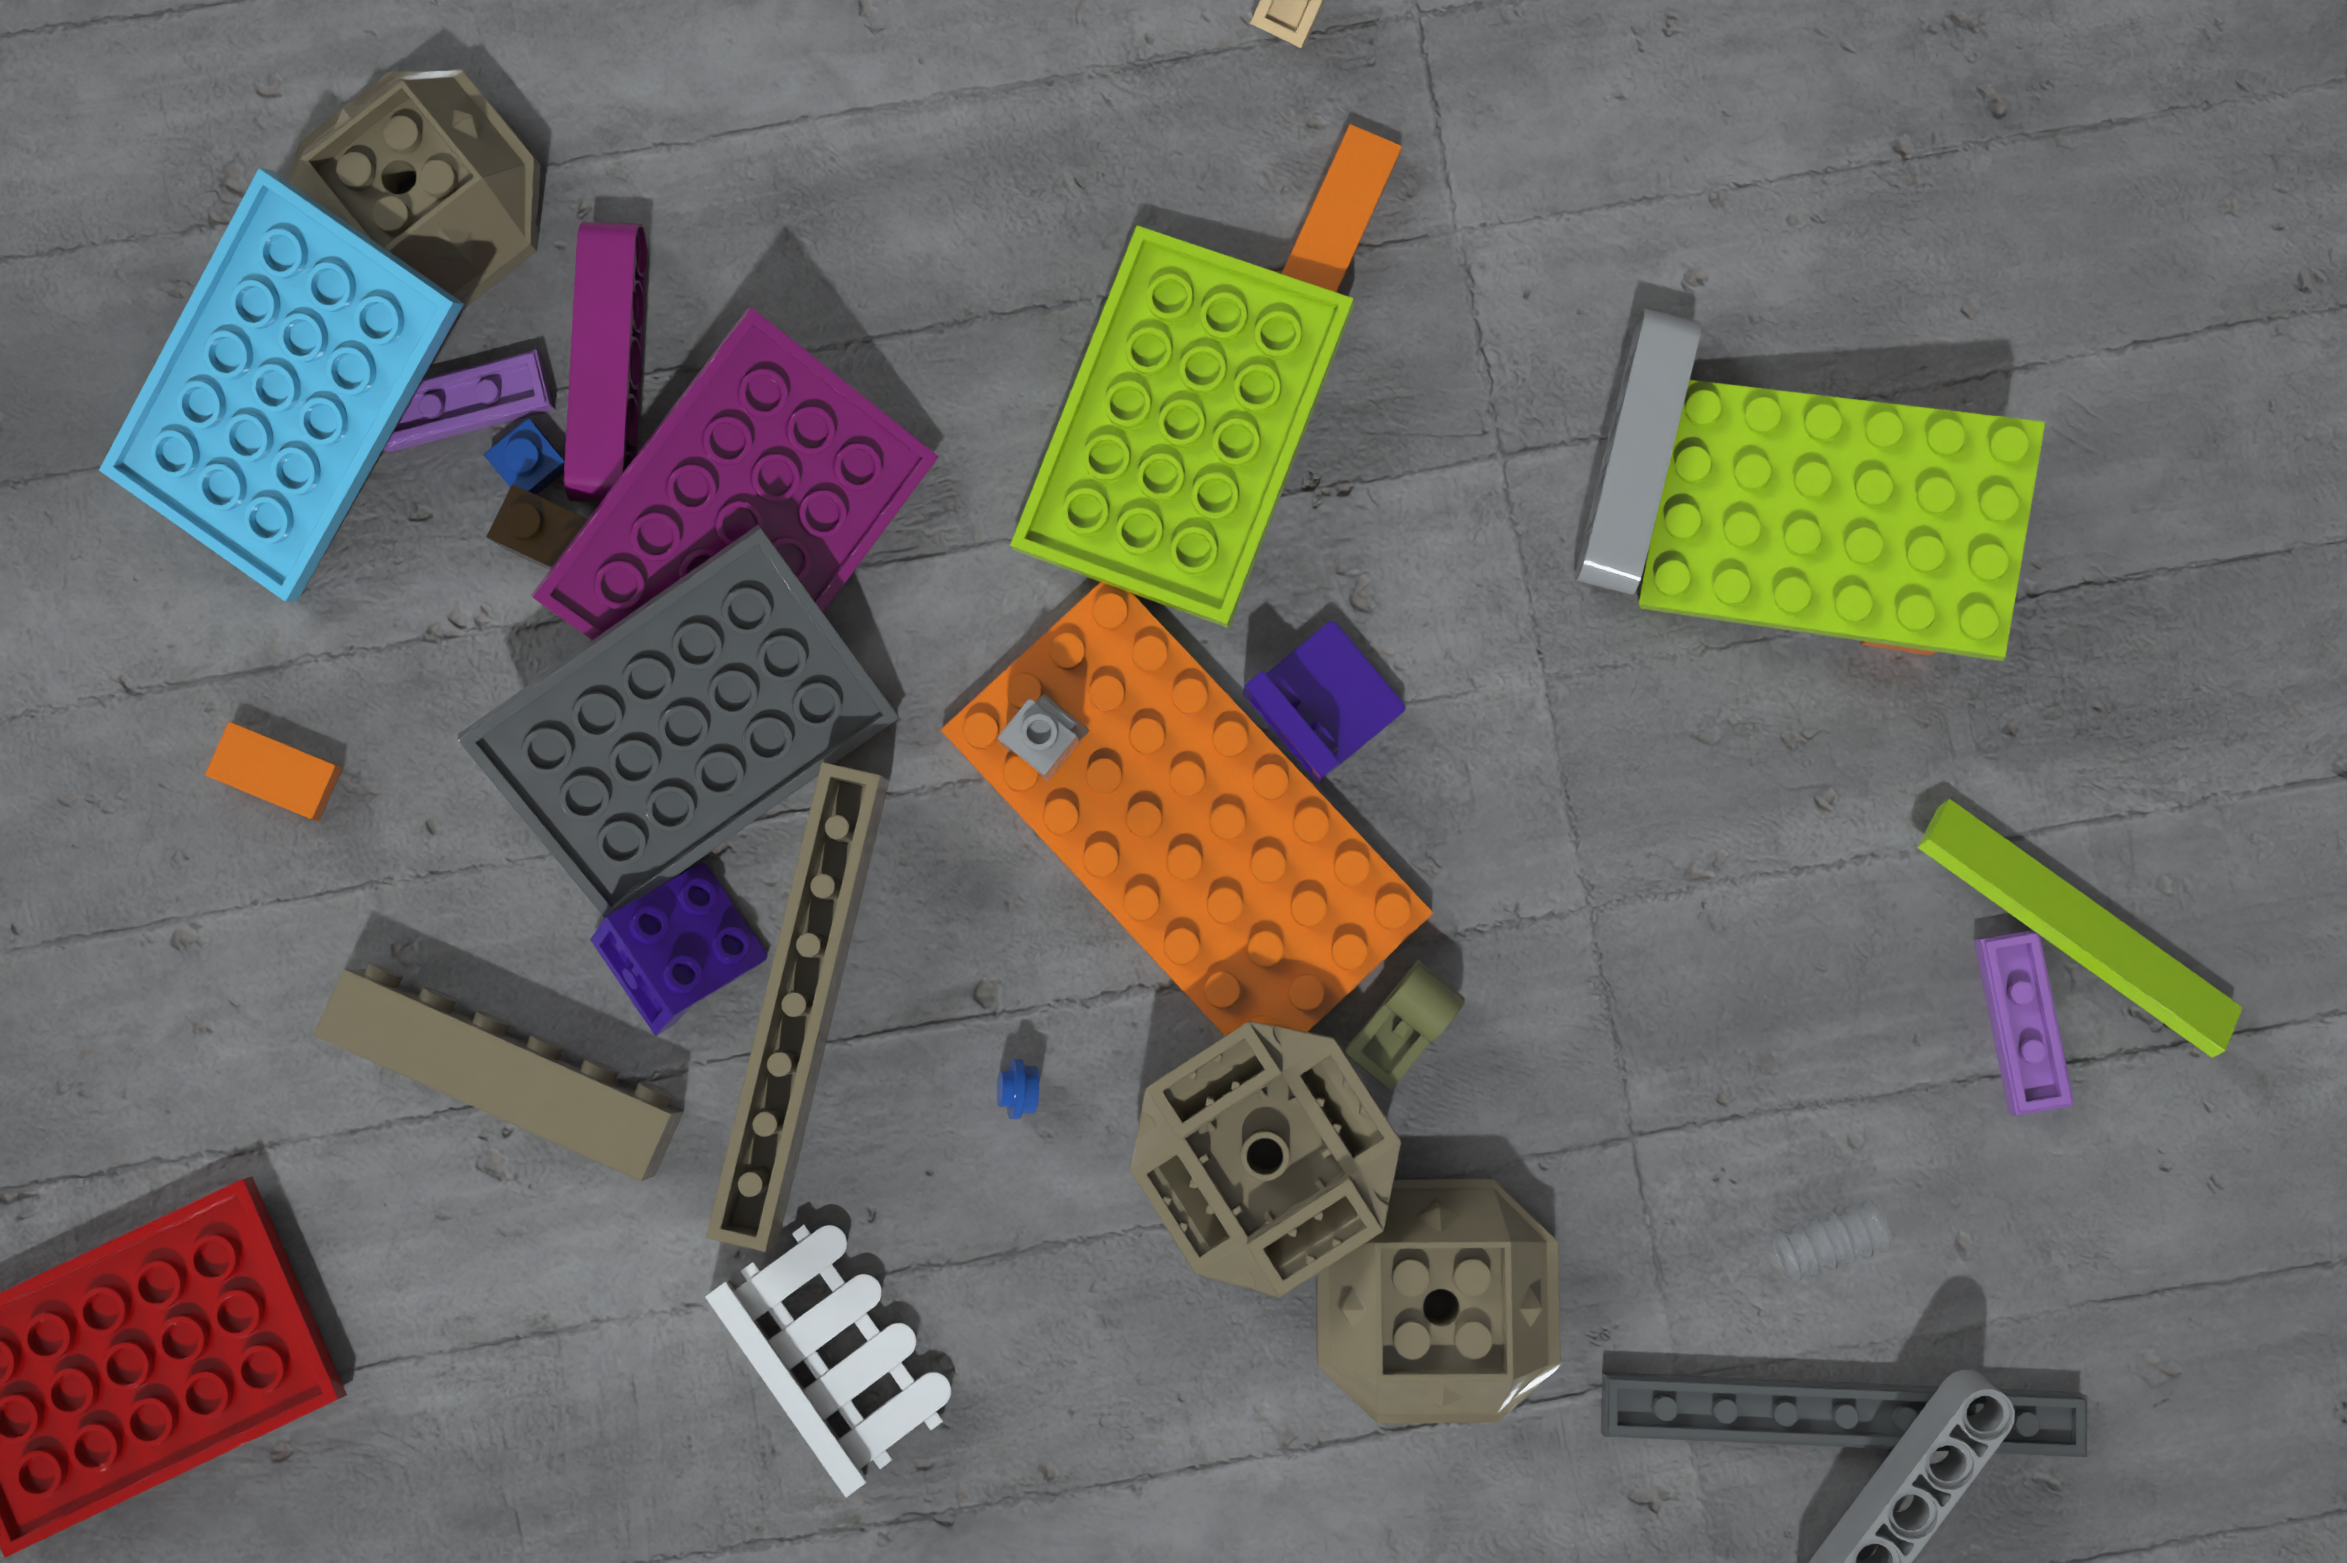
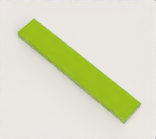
M1950 798L1937 808L1917 847L2211 1058L2227 1050L2241 1014L2242 1006Z

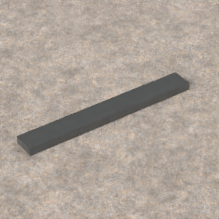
M1602 1372L1601 1433L1604 1437L1894 1449L1940 1386ZM1999 1389L2012 1402L2015 1410V1419L2009 1434L1994 1453L2087 1457V1395L2080 1392ZM1986 1396L1974 1399L1967 1409V1415H1974L1982 1410L1986 1403ZM1945 1445L1936 1451H1950V1446Z

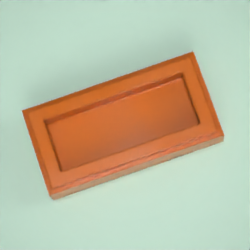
M228 722L205 776L311 820L320 821L343 767L237 723Z

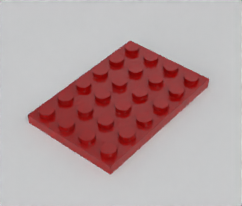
M253 1176L236 1181L0 1293V1548L4 1558L347 1395Z

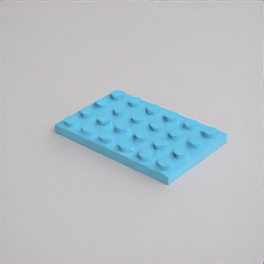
M258 168L99 471L283 601L299 600L464 303L273 170Z

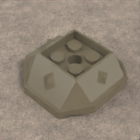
M463 70L389 72L299 142L288 182L464 303L461 311L537 252L538 226L536 225L539 203L540 164ZM417 176L416 183L410 191L404 194H397L400 184L405 179Z
M1249 1020L1146 1087L1130 1171L1196 1275L1255 1289L1257 1292L1280 1298L1384 1231L1401 1140L1334 1037ZM1261 1138L1272 1139L1281 1147L1283 1160L1275 1168H1259L1250 1158V1145Z
M1491 1177L1394 1178L1384 1231L1316 1274V1353L1318 1367L1377 1423H1498L1561 1365L1558 1241ZM1437 1289H1446L1452 1292L1454 1304L1447 1316L1440 1319H1432L1424 1315L1423 1303L1430 1292Z

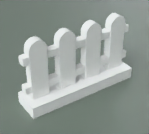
M803 1225L792 1233L798 1244L762 1271L752 1262L741 1270L747 1282L735 1290L728 1280L706 1295L705 1298L847 1498L866 1483V1475L861 1468L874 1460L879 1469L883 1468L892 1461L886 1449L923 1421L930 1430L943 1422L936 1411L948 1402L951 1395V1386L948 1379L939 1372H927L914 1380L907 1371L902 1361L913 1353L916 1346L915 1333L908 1325L893 1323L879 1331L867 1312L874 1308L881 1298V1286L877 1279L869 1274H859L845 1283L832 1263L844 1254L847 1247V1239L844 1232L836 1226L827 1225L811 1234L806 1226ZM820 1273L833 1293L794 1320L782 1303V1300ZM767 1311L770 1312L781 1328V1331L770 1339L756 1320ZM854 1322L867 1342L829 1370L816 1350ZM802 1360L816 1378L815 1381L805 1388L791 1370ZM887 1372H890L902 1391L864 1419L851 1400ZM837 1410L851 1428L840 1438L826 1420Z

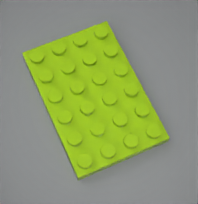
M1137 225L1010 543L1011 548L1019 553L1230 629L1354 309V298Z
M1689 380L1649 545L1639 607L1645 610L2004 661L2045 422Z

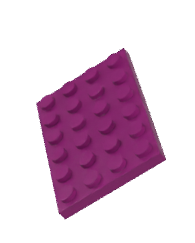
M752 307L747 308L531 594V597L588 638L594 640L759 524L824 612L939 456Z

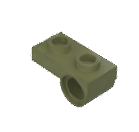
M1416 961L1343 1052L1389 1091H1392L1429 1043H1432L1452 1022L1464 1005L1466 998L1421 961Z

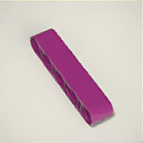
M582 222L578 229L564 463L565 491L569 501L602 502L637 455L647 271V240L644 227L639 223Z

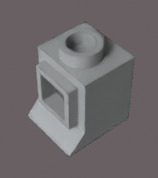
M1043 694L1036 702L1029 698L997 739L1011 753L1015 752L1049 782L1090 730Z

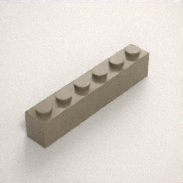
M369 963L367 969H343L313 1036L636 1180L644 1181L656 1175L684 1110L669 1104L672 1095L668 1092L639 1082L636 1089L615 1080L618 1071L614 1068L588 1058L584 1059L582 1065L561 1056L564 1051L563 1046L544 1037L531 1034L528 1041L508 1033L511 1024L504 1019L483 1011H476L474 1017L454 1009L457 1002L455 998L438 990L423 987L421 992L418 993L400 985L403 976L389 968Z

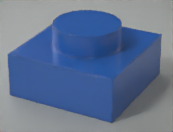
M529 418L483 454L509 487L513 484L535 495L564 473L565 459Z

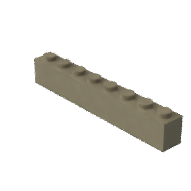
M821 763L709 1222L707 1239L763 1252L768 1251L779 1242L888 790L889 781L881 775L829 763Z

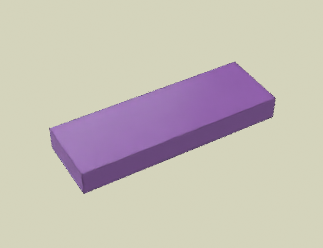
M537 350L422 379L383 450L390 453L555 410L542 355Z
M2033 930L1974 939L2009 1115L2017 1116L2075 1106L2040 935Z

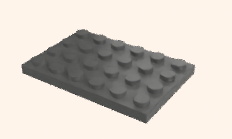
M758 524L458 734V741L605 918L677 876L817 777L822 762L834 765L898 720L899 716Z

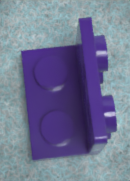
M1334 621L1324 625L1269 672L1265 673L1262 670L1244 685L1242 694L1317 784L1405 711V704Z
M704 863L696 865L606 916L590 939L655 1037L674 1026L690 1007L761 965L768 957L754 933L711 870Z

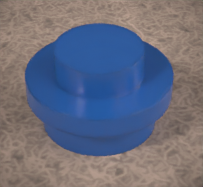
M1012 1059L1009 1071L999 1072L997 1103L999 1107H1007L1009 1119H1020L1022 1114L1036 1113L1039 1100V1071L1037 1066H1025L1023 1060Z

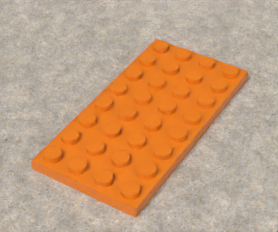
M1100 582L940 729L1224 1036L1249 1020L1308 1032L1433 914L1431 909L1130 592ZM1043 694L1090 730L1049 782L1015 752L1011 753L997 739L1029 698L1036 702Z

